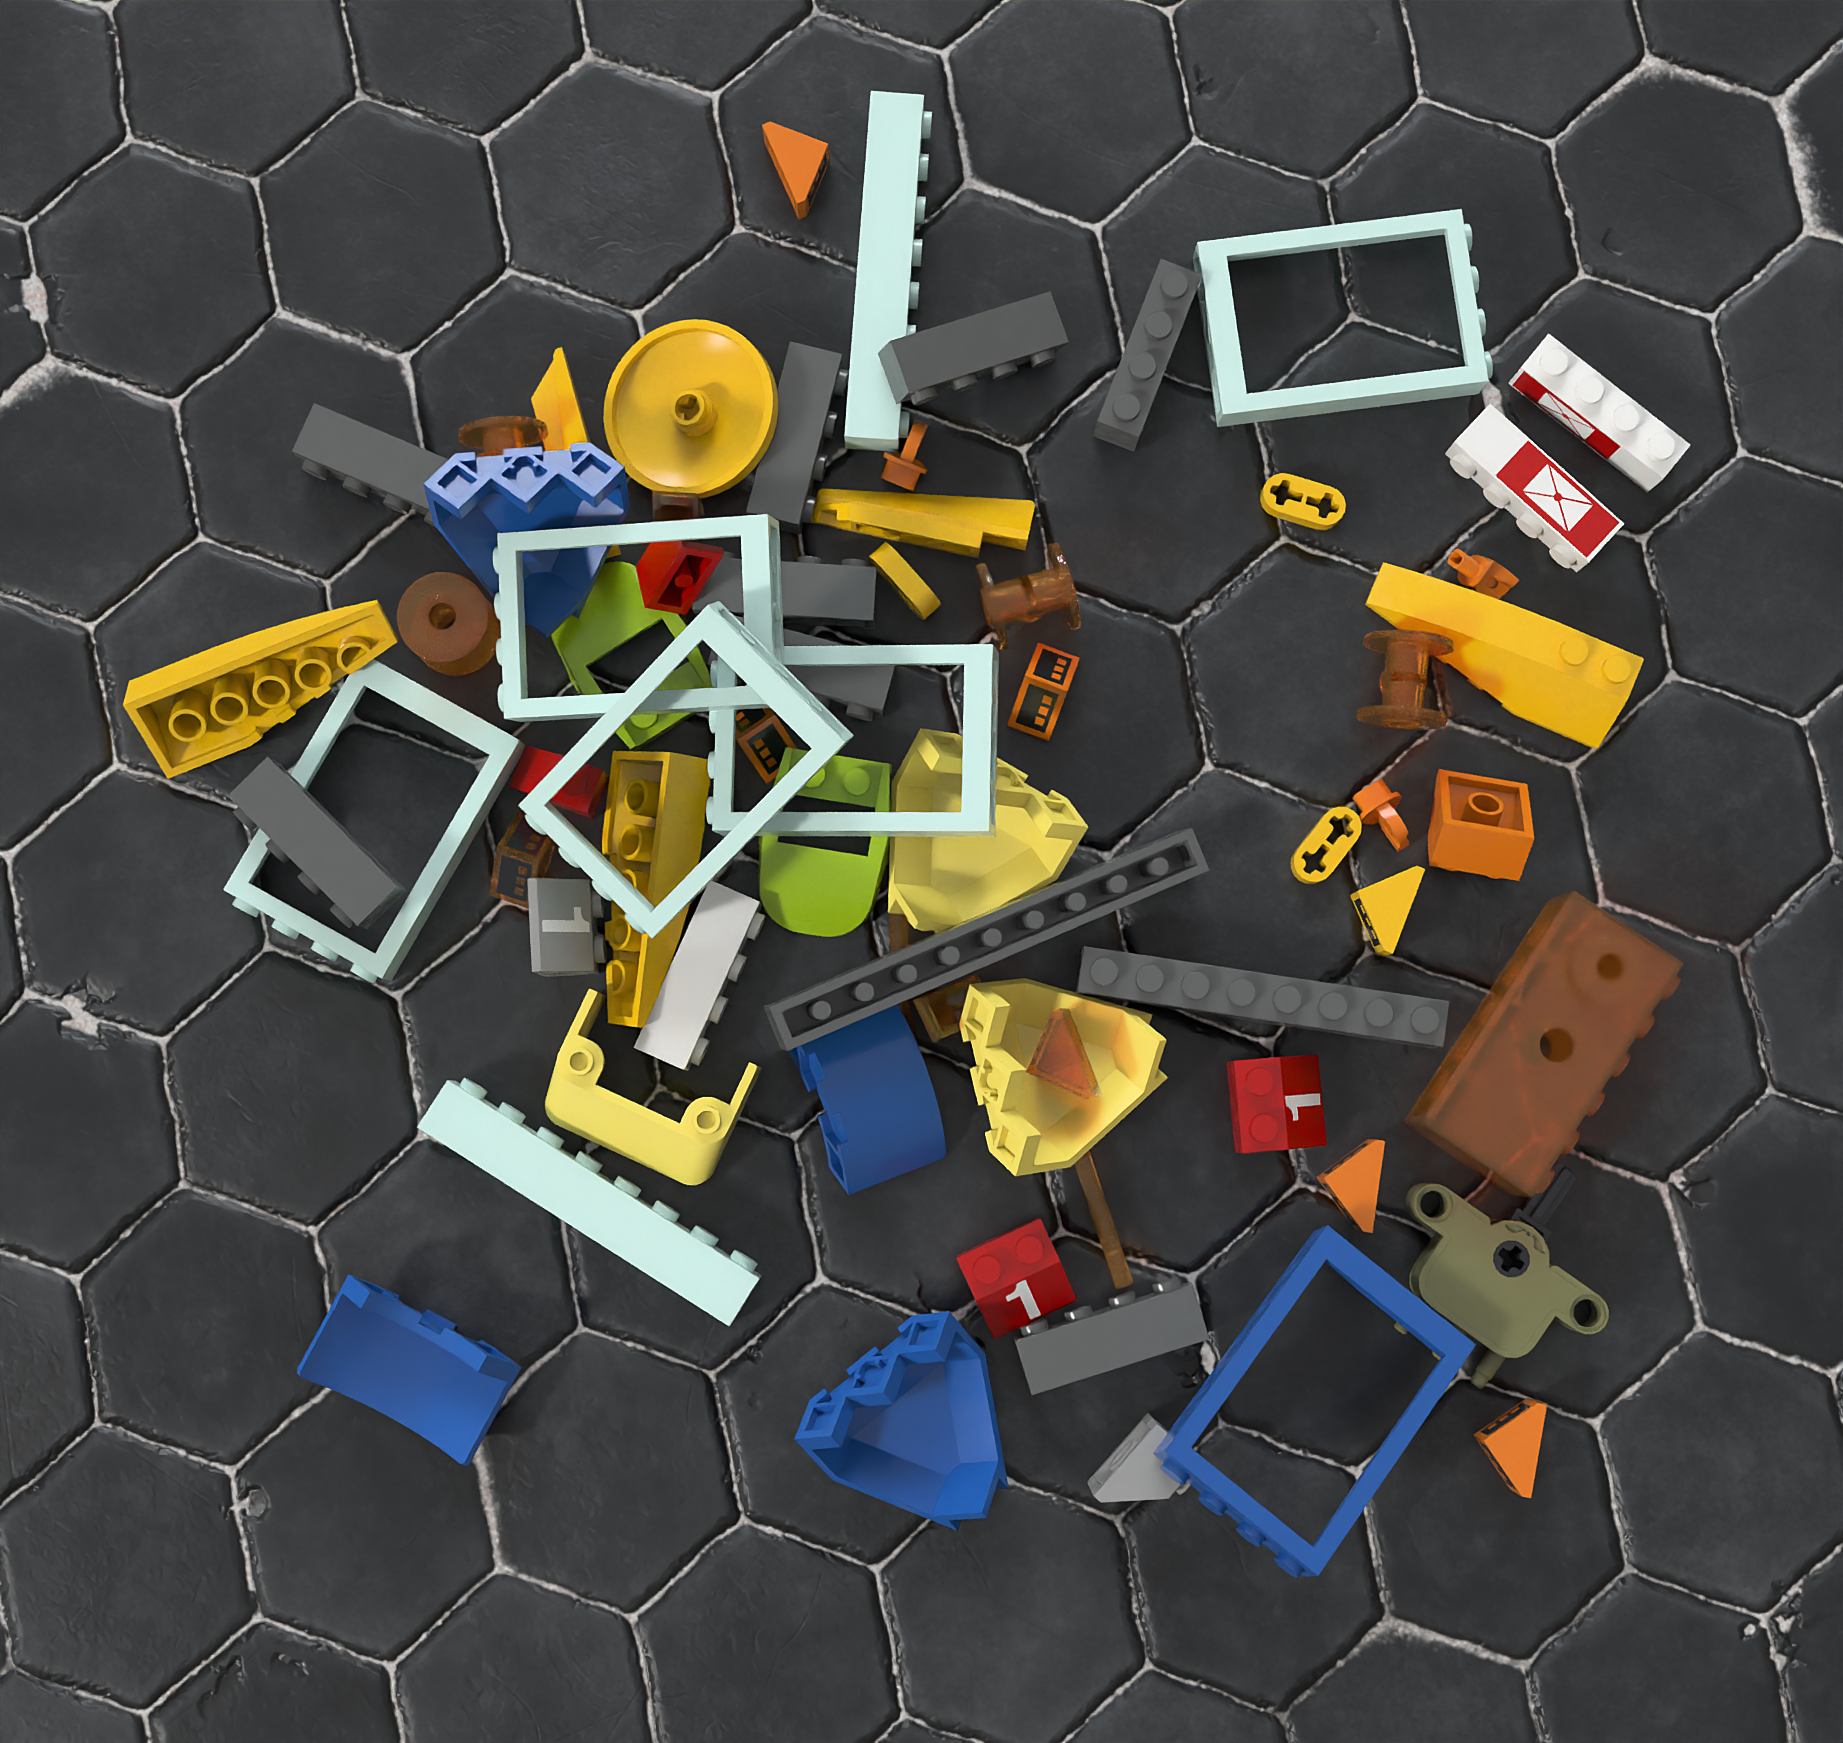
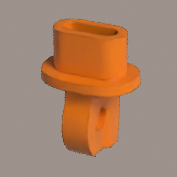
M915 420L902 453L884 452L883 457L888 460L881 475L882 479L914 491L920 473L926 474L928 471L919 460L915 459L928 424Z
M1455 549L1447 560L1449 565L1459 571L1458 580L1466 587H1472L1473 591L1495 599H1500L1519 581L1517 577L1496 561L1478 554L1468 556L1460 549Z
M1383 779L1353 796L1352 799L1362 812L1359 816L1362 824L1373 825L1378 823L1398 852L1409 846L1407 828L1395 811L1402 799L1399 792L1392 793Z

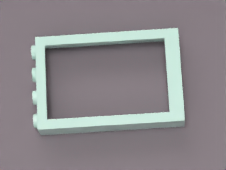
M1462 209L1197 242L1193 255L1194 271L1202 274L1197 292L1217 427L1479 394L1489 381L1488 379L1492 377L1493 365L1490 353L1484 352L1482 336L1485 335L1486 320L1484 311L1477 309L1475 293L1479 290V275L1477 268L1470 265L1468 251L1472 248V231L1469 224H1464ZM1445 235L1465 366L1247 394L1228 269L1229 261Z
M768 514L497 533L498 546L493 550V566L496 573L499 574V592L495 595L494 607L496 616L501 621V638L496 643V656L498 663L502 666L503 684H500L498 688V704L501 711L504 712V719L528 722L602 717L624 694L614 693L528 699L522 552L741 536L744 626L785 666L779 521ZM747 684V686L654 691L631 716L771 707Z
M720 601L707 605L518 806L526 813L525 818L533 829L543 835L548 834L560 846L558 850L565 861L576 868L581 867L593 879L592 885L603 898L609 901L614 900L626 912L625 918L635 930L642 934L647 933L653 938L711 882L854 735ZM704 640L812 749L655 908L549 801L696 646Z
M993 644L784 646L785 666L964 665L961 812H778L756 836L995 837L999 653ZM718 655V660H713L711 664L710 676L713 688L737 686V673ZM736 710L709 712L710 730L712 733H715V751H710L708 755V774L711 779H714L713 797H708L706 816L708 823L712 824V831L722 836H727L749 813L733 812Z
M373 659L352 675L349 674L292 771L291 775L306 790L367 687L490 755L376 953L368 950L252 885L271 852L265 845L270 838L260 828L223 889L236 897L232 903L235 907L256 918L260 911L275 919L272 924L274 929L293 939H296L299 933L314 940L315 942L311 947L312 950L332 961H336L339 955L354 963L350 971L371 983H375L378 977L388 981H392L518 763L525 747L519 739Z

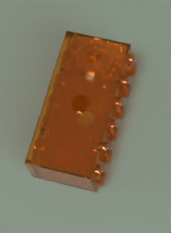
M1574 890L1550 898L1403 1123L1509 1195L1533 1197L1535 1192L1538 1194L1543 1193L1554 1178L1555 1171L1551 1168L1561 1153L1563 1155L1568 1154L1577 1143L1581 1133L1576 1129L1586 1114L1592 1116L1603 1103L1606 1094L1602 1089L1611 1076L1616 1078L1627 1066L1631 1055L1627 1053L1629 1047L1636 1037L1638 1039L1643 1038L1654 1024L1656 1016L1651 1013L1661 999L1667 1000L1678 987L1681 978L1677 976V973L1684 963ZM1542 1035L1548 1039L1551 1047L1547 1059L1540 1051Z

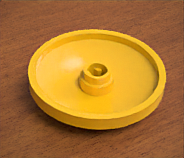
M693 319L672 322L642 337L627 351L618 363L608 384L604 401L603 419L606 438L616 461L625 466L626 473L645 488L659 495H662L661 493L693 495L694 499L710 497L726 491L739 483L763 458L771 443L777 424L778 392L774 376L765 358L754 345L737 331L723 324L708 320ZM680 496V498L689 499V496Z

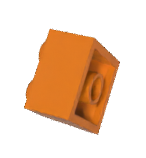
M1439 769L1436 777L1427 837L1429 866L1439 867L1447 871L1481 874L1494 879L1505 878L1519 881L1534 841L1528 784Z

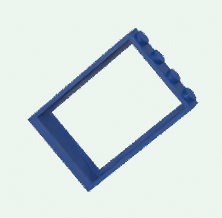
M1328 1225L1311 1234L1153 1454L1163 1462L1160 1468L1167 1476L1181 1485H1184L1187 1481L1201 1493L1198 1499L1205 1507L1219 1516H1222L1225 1512L1239 1524L1236 1530L1243 1538L1257 1547H1260L1263 1543L1277 1555L1274 1562L1286 1573L1295 1578H1299L1300 1575L1303 1577L1319 1576L1476 1344ZM1324 1263L1434 1351L1441 1359L1311 1546L1191 1447Z

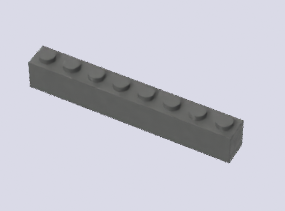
M1087 946L1080 950L1074 991L1075 993L1094 998L1425 1048L1444 1047L1449 1001Z

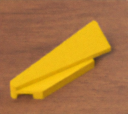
M562 347L555 350L554 360L531 398L545 451L569 450L570 444L590 442L567 358ZM612 545L607 558L621 554L619 545Z
M820 489L817 494V503L812 523L978 558L982 542L1026 550L1035 503L1031 500Z

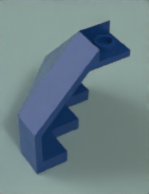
M590 442L570 444L569 450L543 452L542 446L503 449L504 455L476 457L475 452L455 453L423 485L433 524L492 598L495 599L496 593L499 592V574L496 573L493 566V550L498 546L497 533L622 525L630 508L625 466ZM612 545L522 552L525 625L547 639L571 614L579 618Z
M949 1311L915 1315L898 1327L901 1335L882 1351L875 1346L846 1370L850 1377L831 1393H828L824 1388L809 1400L794 1440L833 1481L958 1531L963 1519L987 1517L996 1489H1009L986 1356Z

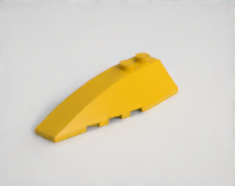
M1384 562L1365 605L1408 637L1415 638L1433 651L1431 654L1445 664L1449 663L1468 677L1467 681L1480 690L1484 689L1502 703L1501 706L1513 715L1593 749L1599 748L1627 702L1644 661L1642 657L1518 606Z
M378 600L338 608L249 634L130 680L123 706L164 774L169 779L252 746L263 737V733L279 722L283 724L294 716L296 710L314 697L318 699L331 690L332 684L346 674L352 675L397 643L398 638Z
M613 751L602 834V854L609 855L610 863L656 908L699 863L705 830L708 790L710 787L708 759L673 752ZM614 900L611 901L612 920L605 922V940L609 941L610 946L613 948V960L606 965L608 1023L639 1028L645 1027L673 960L690 903L661 932L651 938L647 933L642 934L635 930L626 920V912Z

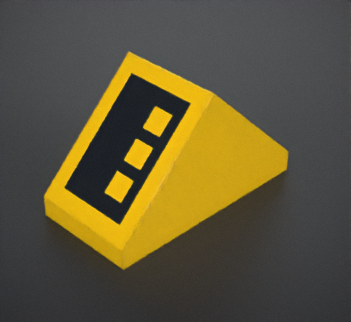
M1419 866L1412 867L1350 895L1376 954L1385 957L1394 953L1424 874V868Z

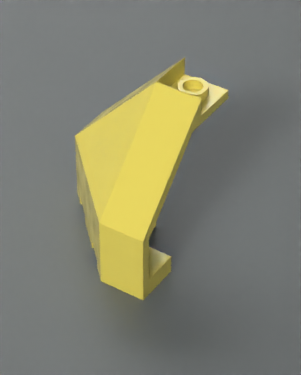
M920 728L891 783V812H961L962 736L956 733ZM997 757L995 837L890 836L888 913L906 915L908 922L914 929L921 931L933 930L935 933H938L1044 888L1059 878L1088 826L1066 797L1054 790H1051L1048 796L1024 783L1028 777L1027 774Z
M1026 978L970 984L959 1026L963 1042L971 1041L977 1066L971 1068L970 1072L978 1105L986 1104L992 1130L985 1132L989 1151L1015 1176L1069 1168L1168 1078L1158 1069L1167 1039L1149 1025L1152 1014ZM1050 1018H1057L1037 1065H1031L1033 1058L1036 1059L1039 1050L1037 1051L1039 1044L1042 1046L1045 1037L1042 1039L1044 1032H1048ZM1036 1074H1041V1075L1046 1076V1077H1048V1078H1050V1079H1052V1080H1054V1081H1057V1082H1059V1083H1061V1084H1063V1085H1065V1086H1067V1087H1070V1088H1072V1089H1074V1090H1076V1091H1078V1092H1081V1093H1083V1094H1085V1095H1084V1096H1079V1095L1075 1094L1076 1092H1074V1091H1072V1090H1069V1089L1066 1090V1089L1062 1088L1063 1086H1061V1085H1059V1084H1056V1083L1053 1084V1083H1051V1082H1048V1081H1050V1080L1045 1079V1078L1042 1079V1078H1040V1077H1038V1076H1035V1075H1036Z

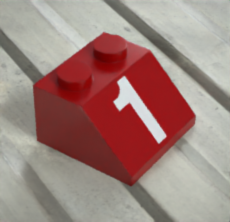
M1318 1055L1227 1062L1235 1153H1255L1327 1146Z
M1038 1216L955 1255L994 1340L1077 1301L1061 1261Z

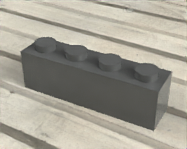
M1160 259L1098 417L1093 434L1094 437L1130 451H1135L1196 295L1202 274Z
M1049 291L891 340L878 352V356L896 404L912 400L913 405L916 406L939 396L937 391L952 387L953 393H958L976 386L979 383L977 378L991 374L993 380H999L1018 371L1017 366L1030 362L1032 368L1048 364L1057 359L1056 352L1069 341L1052 294Z
M791 341L789 343L777 389L778 418L775 432L766 453L758 463L746 510L747 515H770L779 521V530L801 535L804 522L812 523L817 503V497L811 496L814 480H823L828 455L821 454L825 438L833 439L838 413L832 410L836 395L844 396L849 377V370L843 369L841 353Z
M314 403L292 450L303 463L301 469L323 480H327L329 475L344 480L342 486L360 496L367 497L369 492L385 498L383 503L386 506L400 513L408 514L410 509L426 515L424 518L425 522L436 527L433 524L423 484L449 459Z
M723 551L724 556L693 603V612L696 617L707 605L720 601L733 615L744 618L742 559L734 558L735 554ZM813 556L798 557L797 562L781 561L783 624L874 629L877 567H868L869 562L860 559L842 560V565L824 564V559Z
M735 616L744 625V618ZM783 628L784 646H848ZM711 649L708 660L710 671L712 661L718 660V654L713 649ZM897 665L785 666L827 709H829L830 704L847 708V715L865 721H872L873 715L884 717ZM737 674V686H742L744 680Z
M267 757L228 795L238 806L233 811L234 815L252 831L259 827L270 838L265 843L266 847L283 863L291 859L302 870L297 876L299 880L317 896L323 891L335 903L330 908L331 912L347 927L350 928L355 923L357 926L368 930L407 891L275 760Z
M1178 1277L1153 1284L1154 1293L1136 1298L1135 1291L1109 1298L1110 1307L1093 1312L1091 1305H1086L1065 1312L1066 1320L1053 1325H1048L1047 1319H1042L1021 1326L1022 1334L1013 1338L1031 1394H1038L1208 1340L1209 1335L1193 1285L1188 1282L1180 1284Z

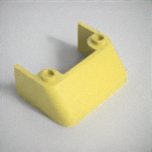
M589 988L557 1056L545 1100L547 1116L554 1124L686 1185H698L707 1181L715 1171L762 1068L749 1062L730 1105L713 1097L696 1099L687 1107L680 1123L596 1085L604 1069L605 1059L601 1048L593 1041L587 1039L605 1001L606 995Z

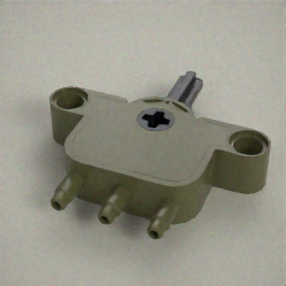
M1558 1162L1552 1164L1522 1210L1511 1207L1504 1219L1490 1220L1488 1216L1440 1184L1419 1183L1414 1185L1406 1195L1405 1207L1408 1214L1413 1220L1434 1234L1413 1265L1410 1272V1288L1416 1297L1463 1335L1468 1336L1488 1350L1470 1379L1471 1383L1479 1389L1483 1388L1488 1380L1493 1378L1505 1358H1518L1528 1354L1535 1347L1553 1319L1562 1326L1582 1334L1600 1332L1608 1322V1306L1598 1294L1557 1265L1549 1264V1250L1546 1241L1552 1232L1544 1226L1577 1177L1571 1169ZM1433 1191L1439 1198L1440 1206L1434 1215L1428 1217L1422 1212L1420 1201L1426 1192ZM1501 1249L1509 1250V1257L1513 1259L1511 1266L1502 1265L1503 1259L1498 1255ZM1585 1299L1590 1305L1591 1314L1584 1323L1578 1324L1574 1318V1308L1579 1301ZM1398 1322L1395 1323L1394 1327L1402 1334H1407L1408 1331ZM1434 1351L1432 1352L1434 1357L1438 1360L1441 1359Z

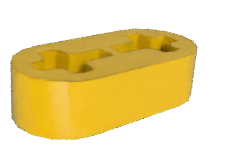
M1279 473L1269 478L1260 495L1261 505L1268 514L1316 530L1333 528L1341 520L1346 508L1344 496L1339 490L1286 473ZM1280 485L1287 487V495L1299 499L1300 502L1287 499L1284 505H1278L1275 503L1276 496L1271 494L1270 491H1277ZM1322 498L1330 500L1329 508L1335 510V513L1330 512L1326 518H1321L1318 516L1319 509L1306 504V502L1319 504Z
M885 542L868 557L871 564L877 567V572L919 618L925 620L941 606L933 591L890 544Z
M1336 807L1320 818L1291 858L1292 872L1299 881L1305 884H1316L1325 880L1334 871L1361 834L1362 823L1355 811L1347 807ZM1343 817L1349 822L1346 830L1350 835L1349 837L1341 835L1331 844L1326 840L1334 828L1329 821L1330 819L1338 821ZM1322 847L1326 851L1319 860V865L1323 868L1322 872L1314 870L1310 874L1306 873L1303 870L1306 862L1302 855L1311 856Z

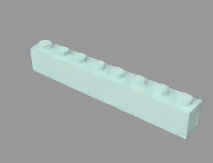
M871 91L844 435L846 449L898 452L899 438H908L910 412L901 411L902 403L896 404L878 352L889 341L916 333V325H908L909 309H918L919 282H911L912 266L921 267L922 239H914L915 223L924 224L926 197L918 196V182L927 181L929 154H921L922 139H930L932 112L924 111V95Z
M463 1078L461 1083L453 1080L446 1081L417 1128L728 1326L733 1323L762 1276L754 1271L758 1265L754 1260L735 1249L730 1256L715 1246L719 1239L712 1233L698 1225H695L692 1231L677 1222L680 1216L677 1211L659 1200L653 1206L638 1197L641 1189L619 1175L615 1181L609 1179L599 1172L603 1166L600 1162L582 1151H579L576 1157L561 1148L564 1142L562 1138L542 1126L538 1132L532 1130L522 1123L526 1116L502 1102L499 1108L484 1099L487 1091L471 1080Z

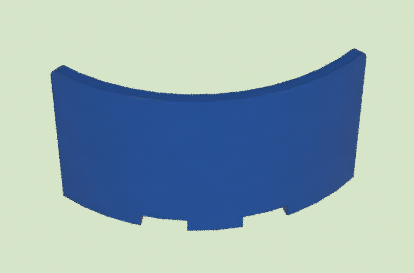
M897 1004L787 1051L796 1065L808 1092L816 1089L818 1091L825 1113L819 1114L817 1117L825 1142L828 1165L848 1195L945 1157L946 1143L931 1079L912 1031Z
M348 1274L298 1366L297 1374L302 1379L339 1392L383 1413L439 1447L459 1464L469 1465L516 1379L521 1366L484 1340L478 1342L457 1333V1324L435 1312L426 1309L423 1315V1313L403 1304L399 1300L400 1296L398 1294Z

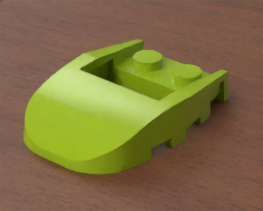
M609 562L603 564L579 618L571 614L551 634L558 654L561 656L569 674V679L581 695L603 694L586 668L662 619L675 639L689 625L683 614L645 608L636 566L630 563ZM699 645L687 656L689 662L674 670L655 691L713 688L707 662ZM697 712L633 715L615 733L625 743L628 751H637Z
M785 747L773 788L809 751ZM834 755L796 795L874 807L875 812H891L890 773L892 774V764ZM759 836L758 893L763 909L775 923L793 932L823 937H838L857 930L868 920L879 895V887L886 865L889 863L890 836H871L868 856L778 842L779 836Z

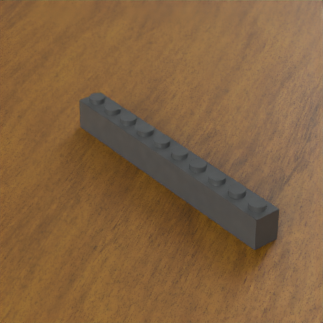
M1193 829L1179 830L763 1007L780 1048L789 1051L1207 872L1209 868Z

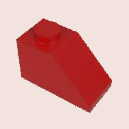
M685 540L650 543L635 567L645 608L686 615L724 556L723 548Z
M525 745L509 788L528 795L562 760L564 755ZM584 764L549 802L594 820L609 782V776L601 769Z

